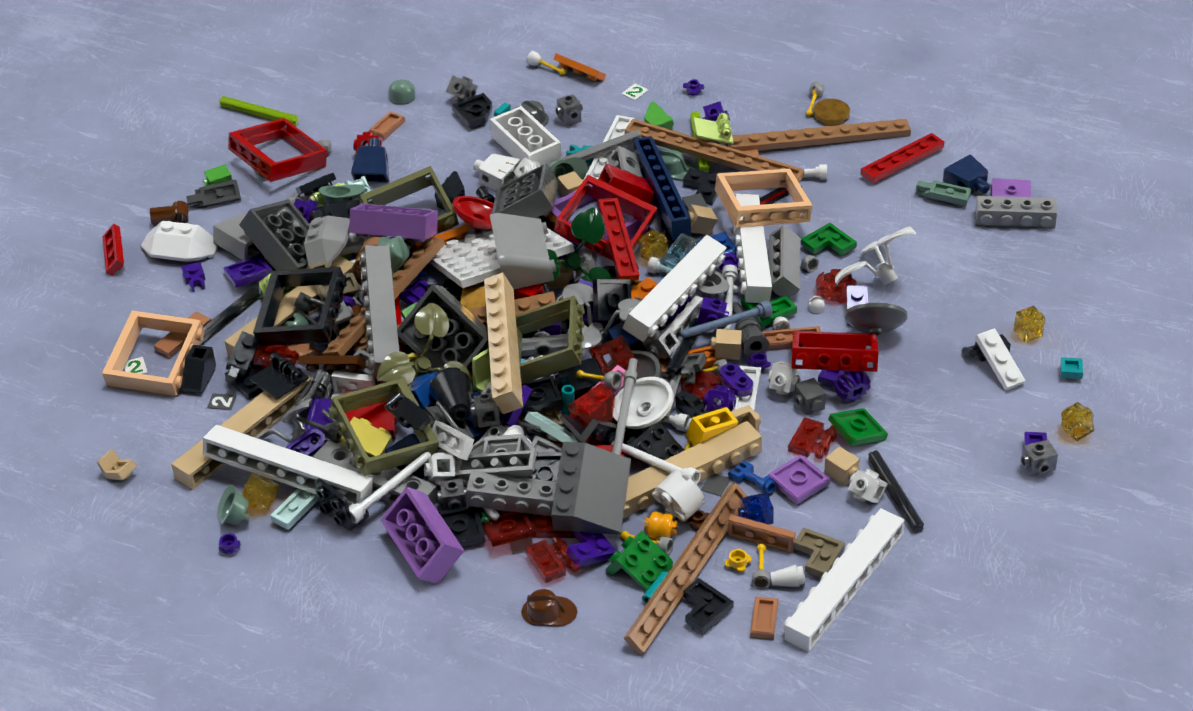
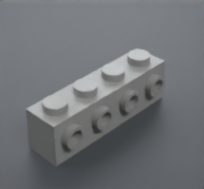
M977 196L975 208L976 226L1055 228L1057 218L1056 198Z
M783 224L769 235V269L773 292L781 297L787 296L789 298L800 290V237Z
M471 471L466 490V506L551 516L557 482Z

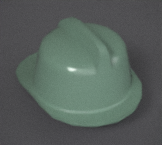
M660 150L671 178L683 180L689 168L697 169L693 163L684 160L679 151Z
M578 157L556 160L549 165L557 180L559 176L574 171L581 180H584L588 172L586 162Z
M357 184L319 188V193L324 195L325 205L351 201L354 196L365 191L364 186Z
M401 236L394 238L381 237L379 239L378 246H389L393 275L402 268V264L408 259L409 249Z
M229 485L225 489L218 504L217 515L222 525L224 523L238 525L242 519H249V512L247 511L249 501L239 494L233 485Z

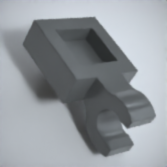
M704 352L687 354L683 359L680 370L682 376L686 375L685 385L694 384L695 373L702 371L707 360Z

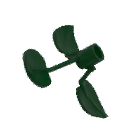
M592 207L575 216L571 223V231L574 237L583 239L574 253L565 255L563 261H557L556 252L547 249L549 259H554L555 262L554 280L560 272L558 265L563 264L567 269H577L585 276L580 279L591 283L595 279H611L609 272L604 268L594 267L587 272L580 267L581 258L578 252L586 241L590 244L598 243L605 231L604 221L600 212L595 207Z

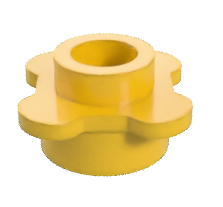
M734 549L729 553V559L725 560V566L732 567L738 572H743L746 570L747 563L751 562V556L747 555L742 549Z

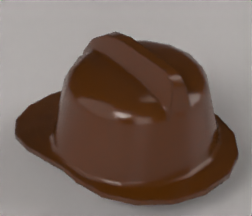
M539 589L527 596V601L523 605L521 612L524 620L530 624L565 626L575 620L577 607L568 598L556 596L548 589Z

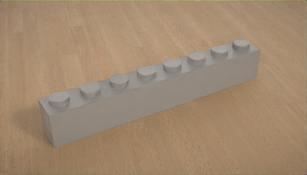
M365 245L364 253L360 254V266H364L361 268V280H365L362 283V294H366L363 299V308H367L364 320L365 323H368L366 325V338L370 339L367 341V353H371V356L368 357V368H372L373 377H377L383 360L389 354L399 352L389 246Z

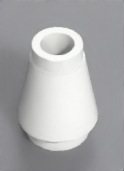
M795 564L771 572L772 586L800 587V585L805 584L803 566Z

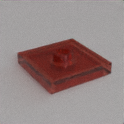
M511 512L500 515L497 520L489 518L488 524H482L484 533L492 547L536 536L535 528L526 513Z

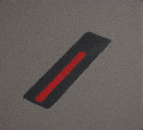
M785 187L777 188L759 198L760 205L773 204L790 194Z

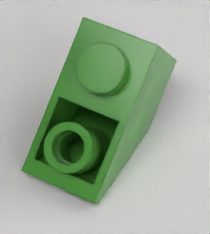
M654 101L650 102L644 116V122L673 130L674 121L672 117L668 116L662 107H659Z

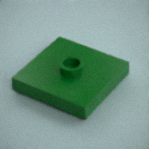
M865 408L832 413L828 418L830 423L851 446L883 441L888 436V433Z

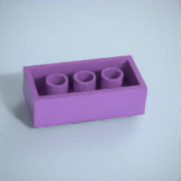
M363 203L350 209L349 233H356L358 237H367L368 234L375 235V237L401 236L403 240L410 238L413 239V242H424V240L437 234L438 210Z
M406 487L380 519L418 579L438 584L464 552V549L424 492Z

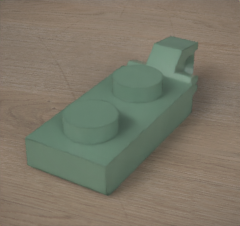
M935 180L933 183L918 181L915 194L938 201L966 206L971 195V189Z

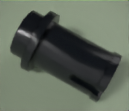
M485 186L477 188L476 195L479 198L494 203L495 197L488 192Z

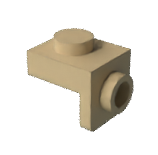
M750 405L731 411L739 421L738 425L748 421L759 433L761 418Z
M109 450L97 461L105 477L112 480L128 478L131 475V471L137 467L133 459H119L114 450Z

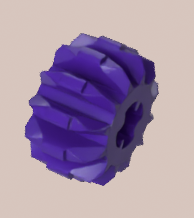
M844 371L834 381V389L838 397L845 402H854L858 398L861 399L862 395L867 394L866 391L871 388V381L866 372Z

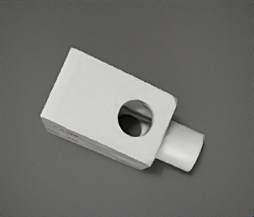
M491 154L485 161L477 159L473 168L479 171V181L481 184L497 191L498 188L518 178L513 171L521 161L518 158Z

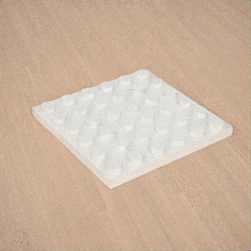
M547 228L548 234H545L547 249L555 251L557 257L574 252L571 242ZM492 229L483 230V233L477 235L469 234L465 236V239L459 241H448L429 261L431 265L462 288L483 282L484 279L501 273Z

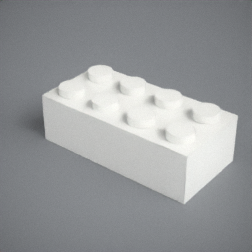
M522 106L490 119L491 137L513 158H518L522 161L525 157L533 162H538L540 165L562 158L561 142Z

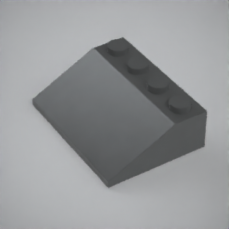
M547 162L498 188L492 214L504 213L531 218L550 214L553 211L552 209H554L558 180Z
M287 199L250 209L239 226L275 270L307 269L308 261L304 242L310 224L293 203Z
M432 284L398 327V336L421 357L429 335H421L416 330L414 319L418 311L429 303L438 305L448 317L449 330L442 338L433 336L426 357L431 361L432 368L440 367L443 369L447 362L457 361L462 363L469 372L472 370V359L489 348L488 328L443 286Z
M563 441L551 513L553 530L621 535L631 459L587 443Z

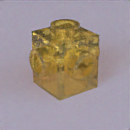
M651 229L639 239L642 258L649 261L651 257H656L661 261L669 254L667 237L664 234Z
M1035 306L1017 311L1014 331L1025 343L1042 337L1046 321L1045 316Z
M1076 402L1061 412L1063 431L1076 441L1095 431L1093 424L1094 415L1090 408Z
M251 474L241 495L249 501V508L259 510V508L269 509L274 501L279 485L267 477Z

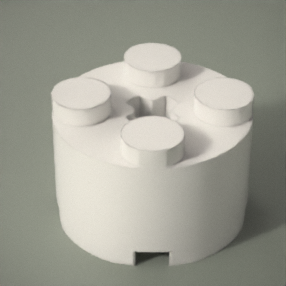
M674 470L655 488L652 496L657 502L664 505L666 508L665 513H671L674 519L678 518L683 522L688 520L705 503V501H702L704 495L690 478L686 481L682 477L684 475L683 472Z

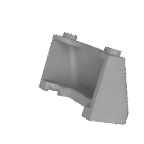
M490 214L501 273H504L513 289L553 281V272L556 271L554 259L550 260L545 241V234H548L546 222L542 223L541 219L511 214Z

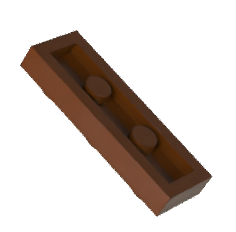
M358 355L299 356V365L305 367L306 371L316 372L319 369H325L330 372L338 371V369L356 372L357 369H365L366 360Z

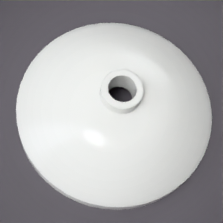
M644 377L636 380V383L633 384L626 428H646L656 424L665 417L674 401V392L667 381L659 377ZM624 387L618 392L612 403V414L617 423Z

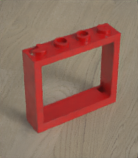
M285 118L229 132L228 149L270 182L326 167L327 150ZM283 138L304 155L275 162L254 145Z
M587 175L556 219L554 232L580 245L583 239L574 237L571 231V223L568 221L585 196L588 195L597 200L618 198L622 212L643 222L630 241L634 251L653 223L657 207ZM602 238L596 244L585 242L584 247L613 261L606 239Z
M793 331L791 369L878 372L879 350L877 334ZM796 360H802V365H796ZM867 362H872L873 368H867Z

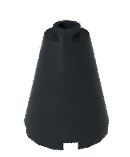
M456 367L440 370L436 373L437 376L430 381L429 391L431 397L435 402H440L455 422H462L470 416L471 379L467 373Z

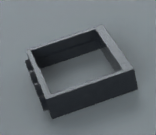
M341 267L272 271L253 331L259 345L330 343L332 332L335 331V321L339 316V306L343 302L344 288L347 287L346 275L343 274ZM329 285L318 325L273 327L285 287Z

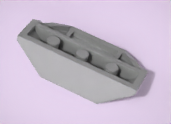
M325 216L322 218L317 217L311 221L304 242L308 265L327 260L329 267L332 265L331 261L338 257L346 246L349 237L350 219Z
M524 434L483 437L473 444L468 460L457 457L455 476L469 480L471 471L528 478L534 471L537 450Z

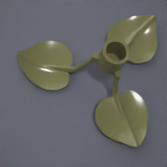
M429 303L420 309L415 316L414 326L421 335H429L421 357H418L415 362L409 363V357L404 352L389 354L379 367L377 381L390 382L404 378L407 385H409L417 375L431 374L445 368L455 367L469 375L467 368L457 361L447 362L443 369L440 367L432 369L431 361L426 357L433 336L442 338L449 330L448 317L441 307L434 303Z

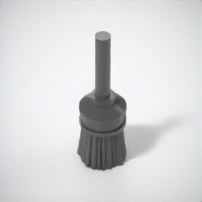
M733 302L732 309L734 313L743 312L739 303ZM751 317L741 319L736 324L734 330H742L741 345L744 355L751 357L755 353L766 354L770 343L762 333V328L758 321Z

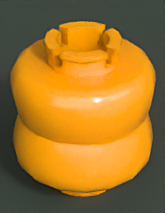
M654 511L651 513L650 518L646 517L644 524L648 525H644V531H648L650 539H658L660 537L672 538V535L676 536L677 529L674 528L678 527V521H674L673 514H662Z

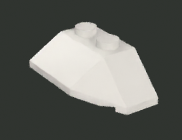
M161 221L146 235L141 244V249L150 257L186 262L201 260L206 257L214 258L220 247L213 242V236L201 226L171 221Z

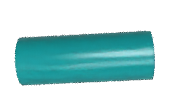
M571 385L562 387L564 406H561V415L570 416L574 411L575 389Z
M661 572L642 596V601L645 604L648 603L667 576V572Z

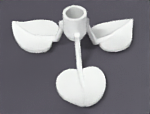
M908 226L896 231L892 235H886L878 241L870 243L861 252L864 254L875 248L881 261L876 266L877 270L866 261L857 262L842 269L836 275L835 283L838 285L845 276L864 266L872 271L875 277L879 276L883 285L896 280L898 277L893 269L894 266L888 244L902 236L916 235V232L912 227ZM881 245L885 246L888 262L884 261L879 250Z

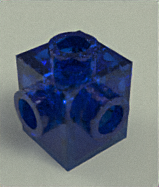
M767 492L741 498V507L738 508L739 517L768 525L773 524L774 508Z

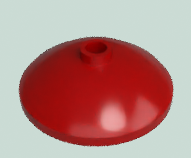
M459 196L453 200L452 207L455 213L465 223L477 230L492 229L490 214H492L494 203L472 196Z

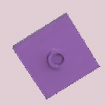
M992 178L991 196L1031 197V180Z
M801 454L768 474L769 477L773 478L776 487L796 505L830 484V478Z

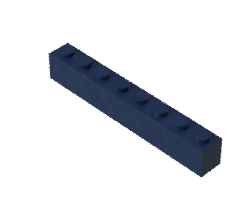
M652 136L634 139V153L637 154L640 171L654 192V202L672 241L690 238V215Z

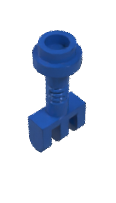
M742 461L734 467V470L728 472V476L732 480L740 484L743 480L747 479L758 485L759 491L764 494L772 493L776 487L773 478L757 476L753 473L754 466L746 461Z

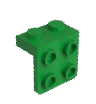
M641 531L634 538L629 536L621 544L623 549L621 552L617 550L608 559L611 563L605 570L612 576L622 568L647 591L661 572L669 570L673 565V560Z

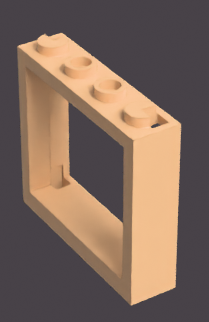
M791 169L717 174L715 191L735 228L810 222L813 205ZM785 187L794 202L741 206L733 191Z
M131 311L102 372L106 385L177 397L182 385L185 358L192 345H200L201 341L204 340L205 329H203L201 320ZM142 328L188 334L168 378L123 371Z

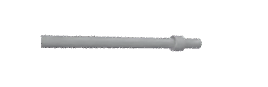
M635 358L629 360L628 370L624 374L625 386L612 452L618 455L621 454L633 384L636 383L638 375L636 372L638 360Z

